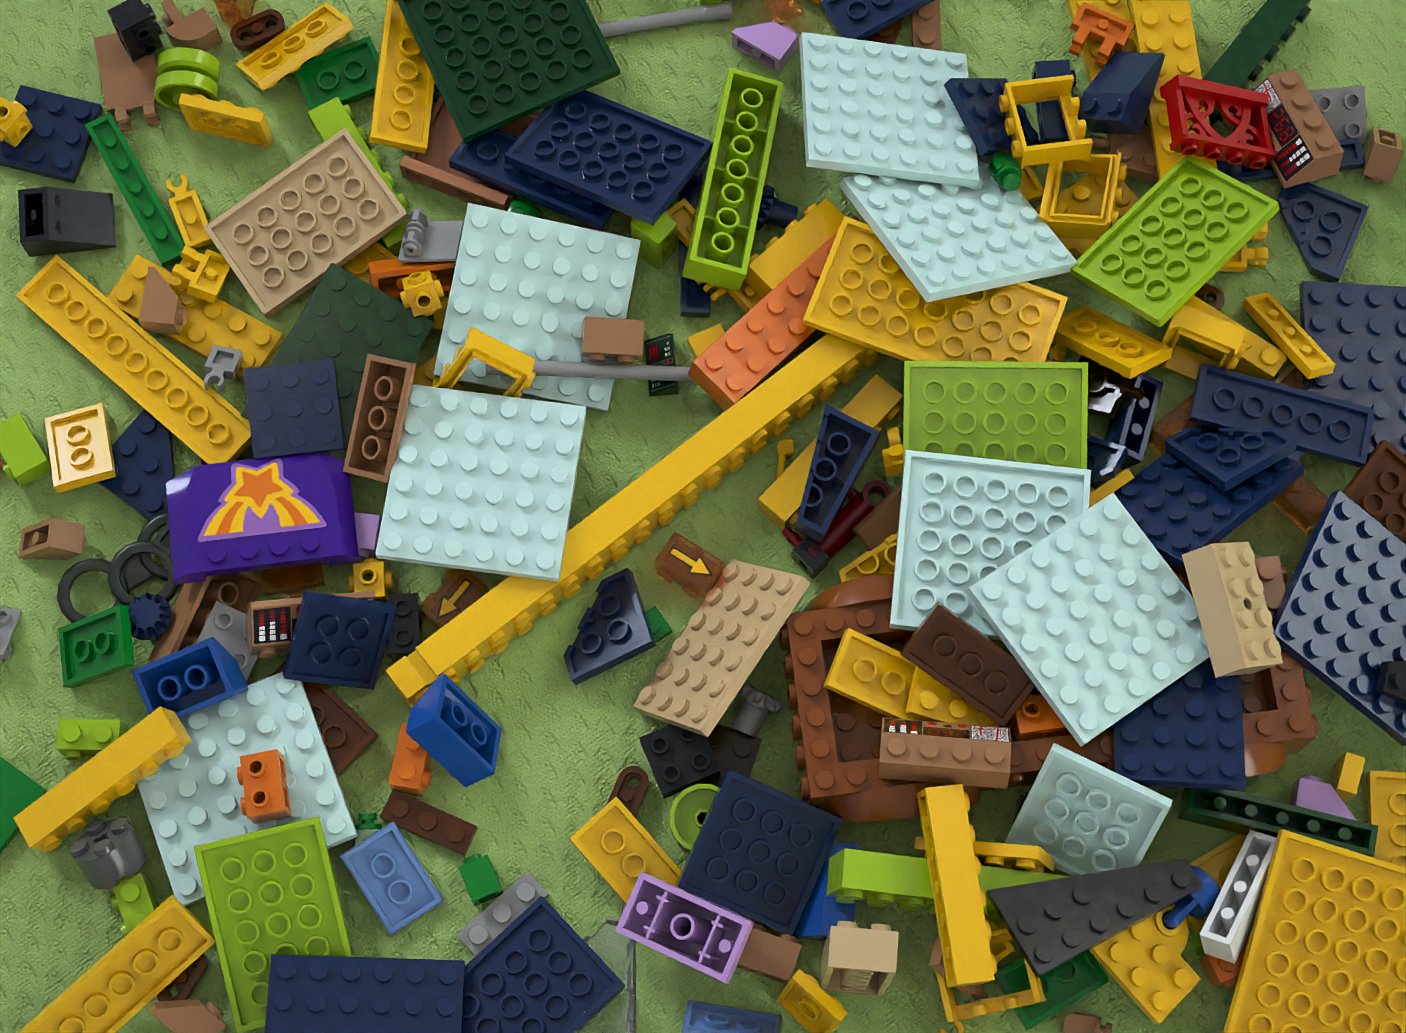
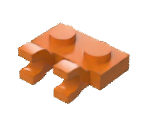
M1083 2L1070 27L1076 34L1072 39L1069 53L1079 57L1089 37L1102 43L1094 64L1104 67L1113 49L1122 52L1135 24Z

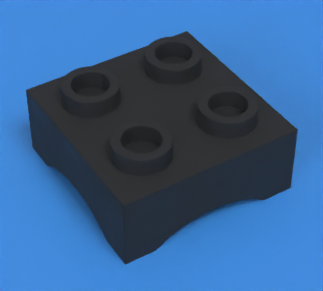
M671 724L639 737L663 799L695 784L721 776V769L706 736Z

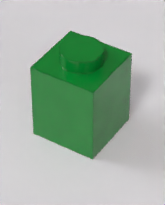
M481 854L472 855L463 860L464 865L458 867L474 906L494 899L503 893L488 855L483 857Z

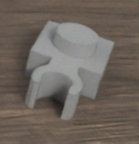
M213 345L204 366L205 374H207L204 378L206 391H208L211 384L217 383L218 393L220 394L225 388L224 379L234 380L243 359L242 351Z

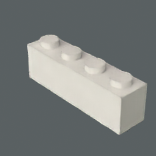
M1253 830L1249 831L1200 932L1205 954L1235 964L1253 926L1276 842L1275 837Z

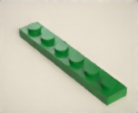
M108 113L85 124L86 130L162 267L165 268L181 260V252L185 245L112 114Z

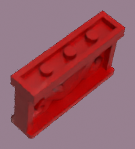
M1179 74L1159 88L1161 98L1166 101L1172 143L1169 144L1171 151L1180 152L1183 155L1205 157L1207 160L1226 161L1228 164L1246 165L1252 169L1265 167L1269 161L1277 157L1276 150L1272 148L1266 106L1269 105L1268 94ZM1205 107V111L1200 112V109ZM1214 109L1219 110L1222 117L1229 124L1235 126L1226 138L1218 134L1205 119ZM1187 120H1191L1193 123L1189 129L1187 127Z

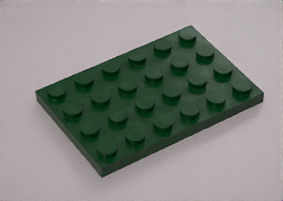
M334 263L330 264L270 366L334 359L345 449L322 451L319 453L345 461L367 354L412 363L434 327L435 322L423 315L414 317L411 308L405 309L401 302ZM246 405L240 416L249 420L248 407Z

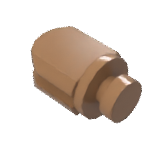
M1074 1012L1065 1019L1063 1031L1064 1033H1112V1023H1106V1026L1101 1025L1102 1017Z

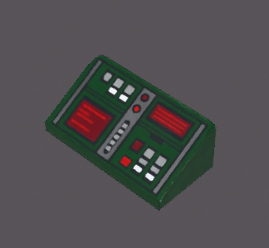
M673 333L644 341L646 365L676 366ZM648 380L649 397L679 394L678 381Z

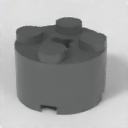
M124 817L105 822L102 819L90 822L85 828L87 832L69 848L71 855L87 881L94 889L99 890L119 885L116 880L125 875L130 879L138 873L147 859L144 847L128 820Z

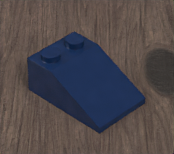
M1115 52L1083 92L1078 119H1085L1086 128L1093 133L1140 135L1165 55L1163 53Z

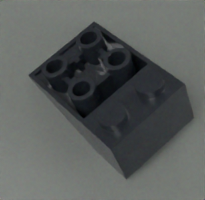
M54 187L18 190L20 244L29 257L116 247L113 194Z

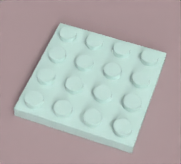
M1053 743L1004 843L1039 846L1055 859V868L1071 876L1139 866L1167 815L1173 800Z

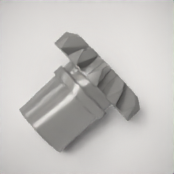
M746 683L743 684L738 692L745 698L741 700V706L731 725L750 736L756 737L765 718L769 715V710L780 713L783 704L770 694Z

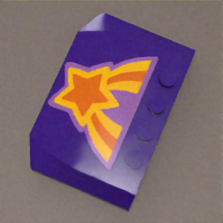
M319 452L198 465L166 483L175 585L206 581V576L327 561L329 566L360 562L350 473L343 472L345 461Z

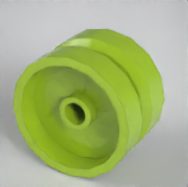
M176 47L161 52L157 58L156 73L158 75L154 88L156 101L176 111H181L178 104L181 93L188 95L200 94L209 100L218 102L219 88L217 83L220 79L221 67L219 60L212 54L193 48Z
M695 784L684 789L674 799L669 811V828L673 838L684 849L691 851L702 827L697 817L702 812L707 815L719 787L712 784Z

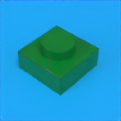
M656 606L646 611L655 643H658L670 635L672 629Z

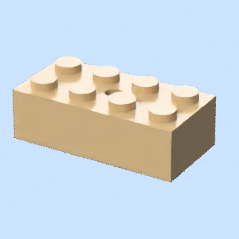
M1249 542L1213 543L1182 554L1215 678L1251 674L1283 664L1281 647L1276 640V636L1273 634L1272 615L1267 608L1263 594V584L1259 579L1255 566V555L1250 548Z

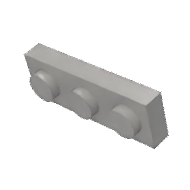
M527 871L457 933V936L477 956L541 895L546 899L549 897V894Z

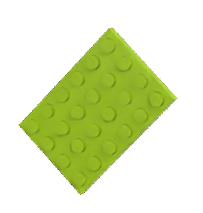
M1185 155L1077 260L1078 263L1070 268V273L1073 277L1161 328L1280 210L1279 202L1193 156Z
M904 361L903 470L906 450L1087 469L1088 362Z
M321 816L194 846L236 1031L241 1033L265 1027L271 954L353 957Z

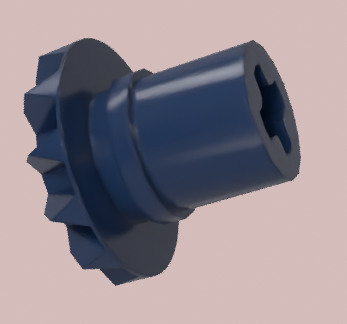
M764 186L755 230L759 231L764 224L773 225L785 230L796 219L798 207L780 201L774 197L773 187Z
M146 592L143 596H134V600L128 605L131 634L136 639L157 641L171 623V607L159 594L155 595Z

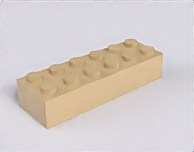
M838 921L837 926H830L822 951L820 988L824 991L883 996L896 974L899 932L891 931V926L884 924H871V929L857 928V923L850 921Z

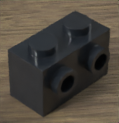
M126 0L107 10L119 40L133 62L146 55H151L157 49L163 47L159 37L163 32L155 20L157 17L149 3L143 4L141 0Z

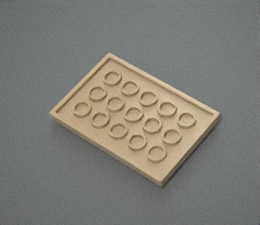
M343 128L203 228L268 319L320 282L331 263L341 267L407 220L409 215L346 128Z
M732 559L730 564L723 569L722 575L715 586L706 594L705 600L698 611L691 616L689 624L681 636L674 641L672 649L664 661L657 666L655 674L647 686L640 691L638 699L632 707L646 716L709 737L811 583L800 575Z

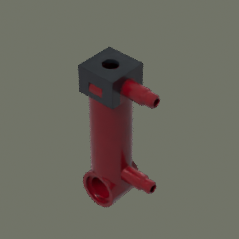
M873 479L864 485L860 493L853 487L847 497L850 502L840 510L822 544L809 537L803 540L795 531L786 527L782 534L794 547L792 559L814 579L828 566L829 560L856 537L852 529L881 503L871 501L868 496L872 493H878L885 499L892 492L889 484L881 479Z

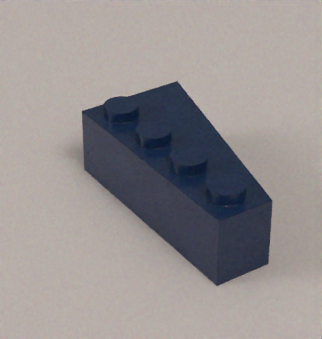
M826 404L795 531L820 544L823 543L876 446L880 431Z

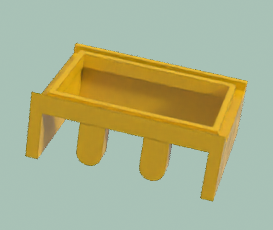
M1073 75L1005 83L1003 95L999 96V107L1001 113L1005 112L1006 133L1012 136L1013 158H1018L1020 169H1024V166L1078 159L1089 162L1093 142L1092 138L1084 139L1086 121L1085 119H1078L1079 97H1072L1071 95L1074 82ZM1058 100L1070 141L1027 146L1016 105Z
M1119 152L1118 155L1090 153L1088 163L1081 159L1049 163L1039 220L1046 223L1058 237L1099 239L1119 220V211H1116L1117 205H1122L1123 188H1120V183L1126 182L1127 165L1122 164V152ZM1062 171L1108 174L1101 216L1055 213Z
M1184 304L1173 315L1161 340L1162 343L1172 347V357L1159 365L1196 381L1198 368L1202 363L1234 371L1248 344L1243 341L1247 330ZM1181 335L1225 354L1221 361L1218 362L1179 346L1176 342Z
M471 327L464 347L458 346L451 365L445 364L440 378L435 377L432 387L465 391L455 386V383L473 358H476L515 378L503 396L520 398L522 389H528L535 378L536 373L532 371L535 359Z
M1004 923L999 924L1000 930L991 931L989 945L1013 940ZM1024 958L1031 986L1030 990L958 1005L954 987L948 988L947 980L936 972L947 1022L960 1021L1045 1002L1047 1000L1043 993L1040 977L1036 978Z

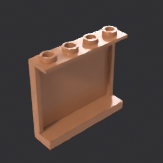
M440 95L431 113L427 150L425 154L412 151L410 157L403 156L399 164L403 178L468 203L508 211L512 200L517 195L449 167V159L463 140ZM534 112L498 129L520 137L540 113Z

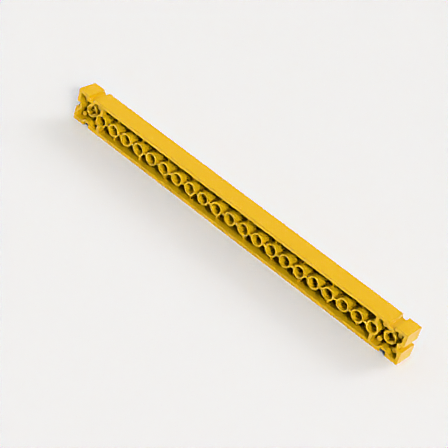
M827 333L570 529L566 536L559 582L517 576L507 577L419 644L414 652L407 657H402L385 670L395 689L412 709L440 675L445 674L458 686L461 682V677L468 672L474 673L485 664L484 660L493 653L497 655L504 651L509 645V640L517 634L519 636L526 634L533 627L535 620L541 616L545 618L557 609L556 604L565 597L567 599L574 597L581 590L580 586L587 580L594 581L600 577L605 571L604 567L612 561L617 563L628 554L630 547L636 543L640 545L648 540L652 535L651 531L659 525L664 527L675 518V513L682 507L685 509L691 507L699 499V494L706 489L711 491L717 487L722 481L721 477L729 471L731 473L738 471L744 465V460L751 454H760L768 446V441L775 436L780 438L786 434L791 428L790 424L798 418L803 420L813 412V407L820 401L825 403L836 394L837 388L842 384L846 386L851 384L858 377L859 371L866 366L867 368L873 367L881 359L880 355L883 353Z

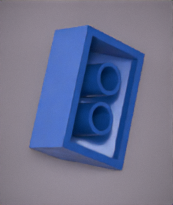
M214 637L131 670L148 714H151L161 706L174 711L178 718H181L248 690L237 660Z
M445 674L440 675L412 707L406 733L426 750L433 759L439 762L452 777L456 778L464 787H467L495 773L502 728Z
M833 842L794 930L793 937L797 939L826 941L830 926H837L838 921H855L856 899L853 904L836 902V897L826 895L829 858L844 848L860 850V843Z

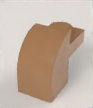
M172 0L161 2L165 13L161 17L167 26L164 30L174 48H193L206 52L223 42L217 26L204 7L184 18Z

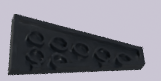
M1186 858L992 889L987 890L986 895L1036 978H1039L1195 893L1203 887V884Z

